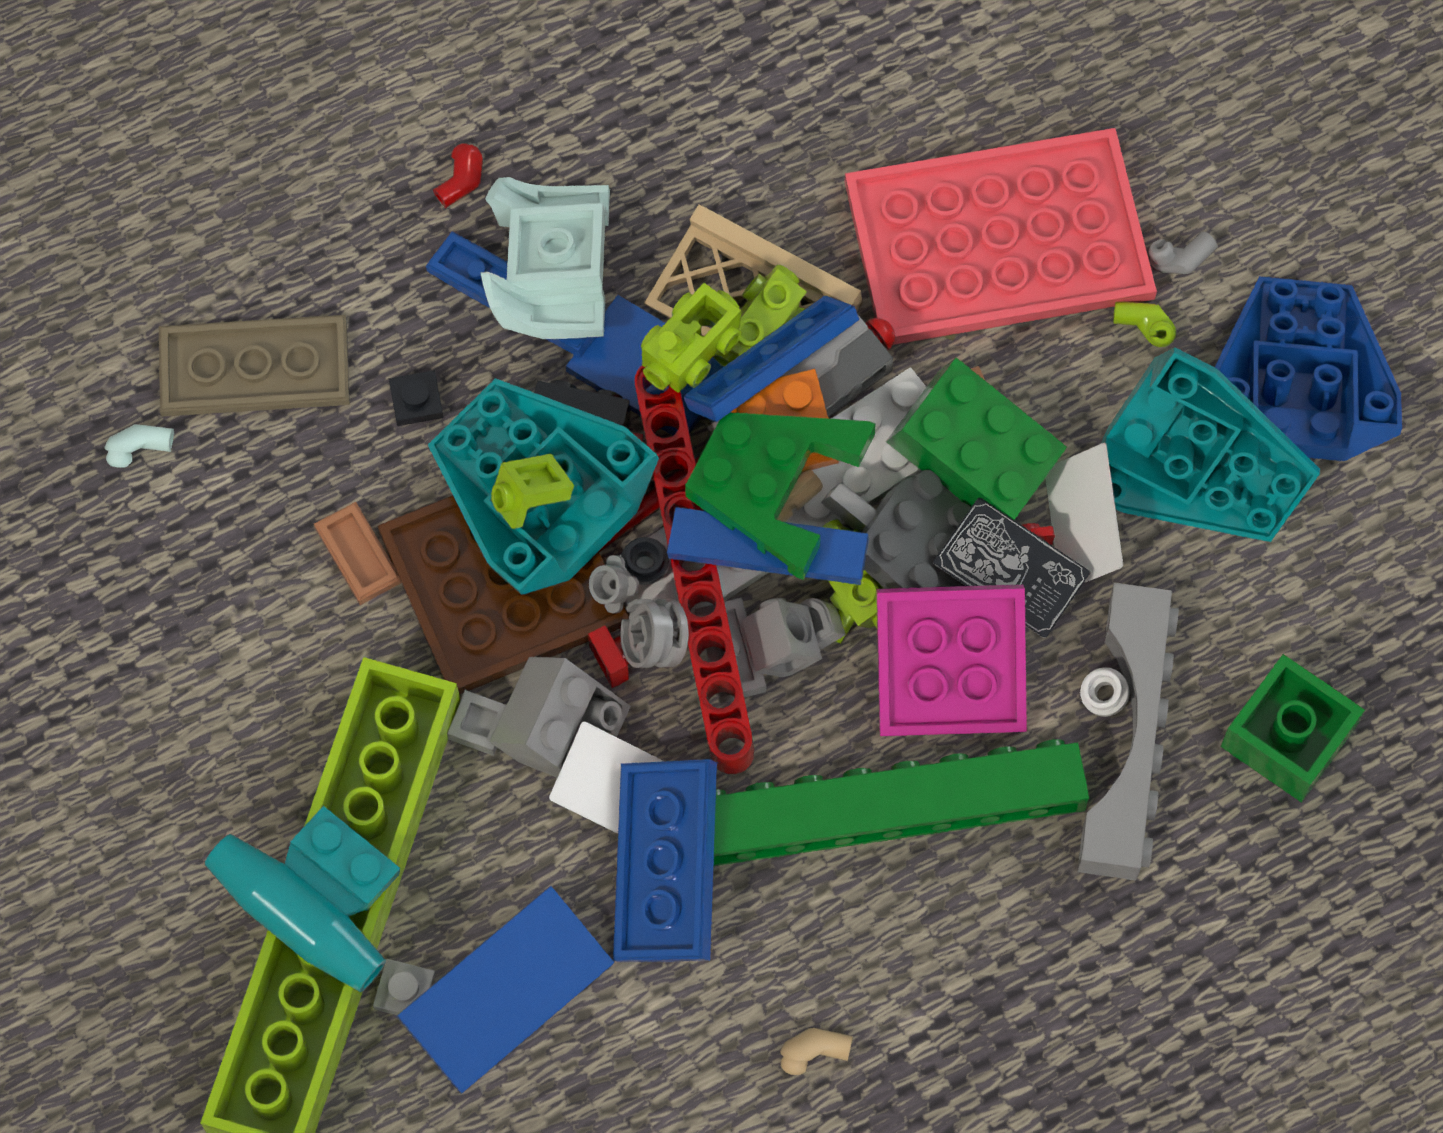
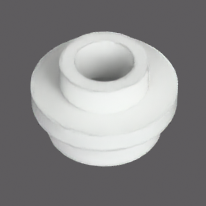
M1098 668L1085 677L1081 685L1080 695L1083 704L1090 712L1098 716L1107 717L1117 714L1125 707L1129 699L1130 689L1125 677L1117 670ZM1102 686H1113L1114 694L1109 700L1101 701L1098 699L1097 692Z

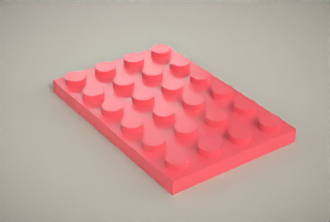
M1115 128L845 173V187L874 317L884 319L892 325L895 331L893 345L1115 307V302L1139 303L1155 300L1157 290Z

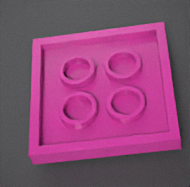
M1023 584L876 589L880 736L1027 732L1025 588Z

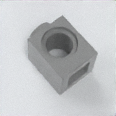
M773 598L761 603L758 606V611L742 619L756 673L786 677L822 659L808 606L787 602L785 598Z

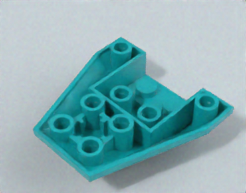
M1176 347L1153 359L1108 426L1101 444L1106 443L1116 510L1122 513L1267 542L1273 540L1320 475V468L1217 368Z
M496 378L428 444L487 563L521 595L569 581L638 512L659 460L658 455L626 427ZM552 454L574 484L570 500L530 507L527 510L523 526L512 529L502 514L496 511L491 499L492 488L495 485L501 463Z

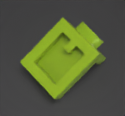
M546 454L501 463L495 485L492 488L491 499L496 511L502 514L512 529L523 526L528 508L570 500L574 484L553 455Z

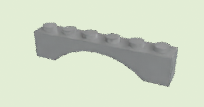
M1114 583L1109 600L1105 644L1117 660L1121 672L1129 685V696L1133 711V737L1129 756L1121 775L1107 794L1086 814L1082 828L1077 872L1137 880L1141 867L1149 868L1153 838L1144 837L1146 820H1155L1158 803V791L1150 790L1151 774H1160L1163 758V745L1155 744L1157 727L1165 728L1169 702L1168 699L1160 698L1162 681L1170 682L1174 658L1173 653L1165 652L1167 636L1175 637L1179 613L1178 608L1170 607L1172 590Z

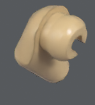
M809 1028L784 1043L780 1051L781 1055H783L780 1063L781 1068L788 1074L801 1075L806 1072L808 1061L818 1055L848 1061L853 1036L818 1028Z

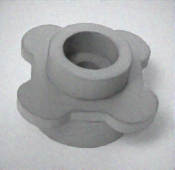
M611 555L607 558L606 565L599 566L592 572L589 579V589L592 597L598 603L605 604L608 612L619 613L623 609L625 600L629 596H634L638 593L639 581L627 571L623 557Z

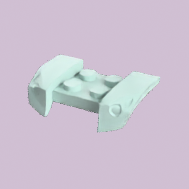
M511 177L498 178L485 199L491 206L499 226L510 227L507 279L505 280L490 272H480L490 309L497 321L505 329L540 339L604 336L605 295L603 291L605 226L609 224V185L541 186L524 183Z

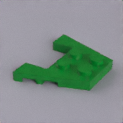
M730 412L719 420L685 485V495L732 531L737 528L757 543L759 551L763 554H766L767 551L788 566L789 573L796 578L804 580L820 547L821 535L777 519L811 453L815 452L859 467L875 436L876 423L860 420Z

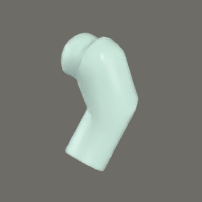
M134 424L109 437L105 445V449L108 450L106 461L110 466L121 468L127 467L132 462L131 453L140 448L171 452L174 429Z

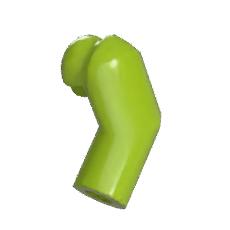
M1126 301L1115 302L1113 324L1137 326L1145 338L1156 347H1166L1175 339L1176 327L1159 305Z

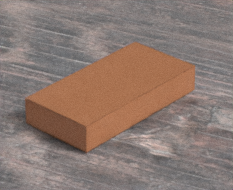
M356 502L314 523L317 533L359 605L401 584L394 565Z

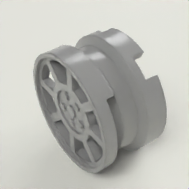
M635 599L631 601L626 607L627 612H630L629 619H622L620 632L622 650L628 663L635 668H650L654 665L660 668L676 667L685 656L689 636L688 621L681 604L673 599H659L655 602L651 599ZM675 613L678 619L677 622L674 620Z

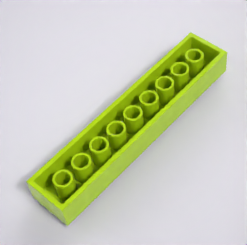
M363 657L305 825L324 806L400 867L399 876L367 911L364 910L349 916L351 921L377 949L448 741V730L461 701L457 683ZM267 931L200 1122L205 1132L315 1133L363 991L355 990L306 962L270 931Z

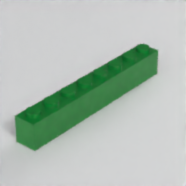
M1052 739L1037 744L1036 749L1017 751L1016 747L1005 746L995 748L987 753L988 756L968 758L967 754L958 753L942 757L939 763L921 766L918 761H903L891 766V770L872 773L870 768H856L844 772L843 777L823 780L821 775H808L796 779L792 785L775 787L774 783L760 782L749 785L744 792L726 794L725 790L716 789L713 866L1083 812L1086 810L1089 794L1078 742L1065 744L1064 740Z

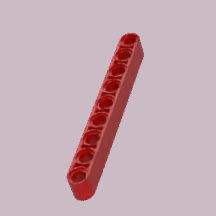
M641 366L635 375V388L647 446L659 457L653 477L668 545L676 507L700 511L705 510L685 495V485L696 464L681 392L678 393L669 386L664 393L659 395L648 393L646 390L652 384L643 373L645 367ZM664 426H672L678 430L674 436L669 438H660L655 435L656 431ZM674 469H680L687 473L686 477L678 482H669L664 479V476ZM670 559L679 603L683 607L688 621V648L710 756L713 761L717 762V769L721 772L738 774L745 771L751 765L754 759V745L717 565L705 563L700 570L687 571L682 568L684 560ZM700 602H709L715 606L714 611L707 616L699 617L691 613V609ZM709 647H718L725 652L724 656L715 662H707L700 658L701 653ZM720 692L729 693L735 698L725 708L713 707L709 703L710 699ZM728 738H736L744 743L743 748L733 755L724 754L718 749L719 745Z

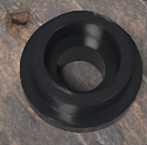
M640 537L632 540L625 546L621 554L625 561V568L632 576L638 579L641 585L653 584L664 577L669 567V558L665 546L658 540L650 537ZM641 557H649L654 561V564L649 568L643 569L636 562Z

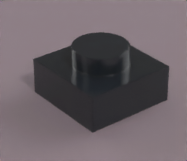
M435 370L388 378L397 426L444 418Z

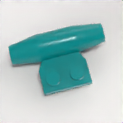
M323 806L290 841L285 864L232 834L226 835L208 855L205 866L242 909L306 962L359 992L365 990L383 969L386 959L351 921L349 916L364 910L367 911L399 876L400 867L326 807Z

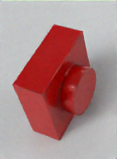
M605 625L588 633L590 650L611 688L628 681L629 663L622 650L621 637L613 639Z

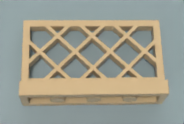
M700 204L690 218L691 225L644 302L645 306L670 319L673 308L659 301L669 286L687 282L689 291L693 295L695 290L692 280L719 273L723 291L736 301L744 298L742 294L745 289L729 293L724 271L743 266L753 272L754 278L758 274L765 277L772 272L776 265H782L799 278L798 285L807 291L803 299L809 301L810 304L801 306L800 302L799 307L808 308L823 296L853 305L856 312L863 304L861 290ZM695 241L713 250L716 261L715 265L689 271L686 256ZM719 254L730 260L721 263ZM682 264L684 273L676 275ZM702 326L701 335L705 336L710 328Z

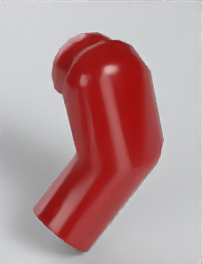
M461 143L453 149L451 155L454 159L453 177L433 189L435 196L445 209L477 189L481 183L483 157L480 150L474 145Z

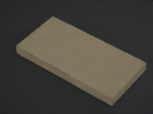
M346 315L159 326L161 416L350 405Z

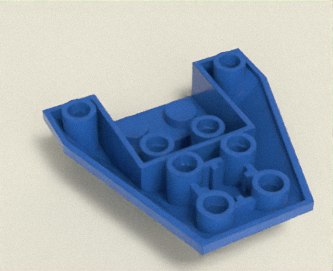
M1259 276L1215 368L1235 385L1308 458L1346 461L1399 436L1402 430L1401 391L1353 286Z

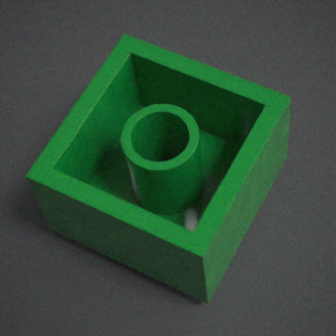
M1282 654L1228 727L1220 747L1302 803L1353 733L1365 709Z

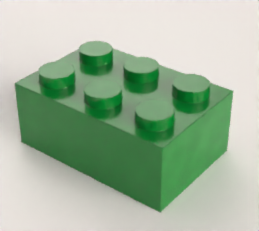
M957 357L937 372L886 440V443L921 471L930 470L940 478L942 485L962 502L972 507L978 498H982L1013 520H1015L1067 448L1066 445Z

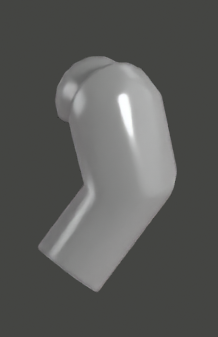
M1204 231L1200 232L1184 248L1173 247L1171 242L1161 239L1153 242L1149 247V262L1160 273L1190 274L1217 249L1218 245L1215 239Z

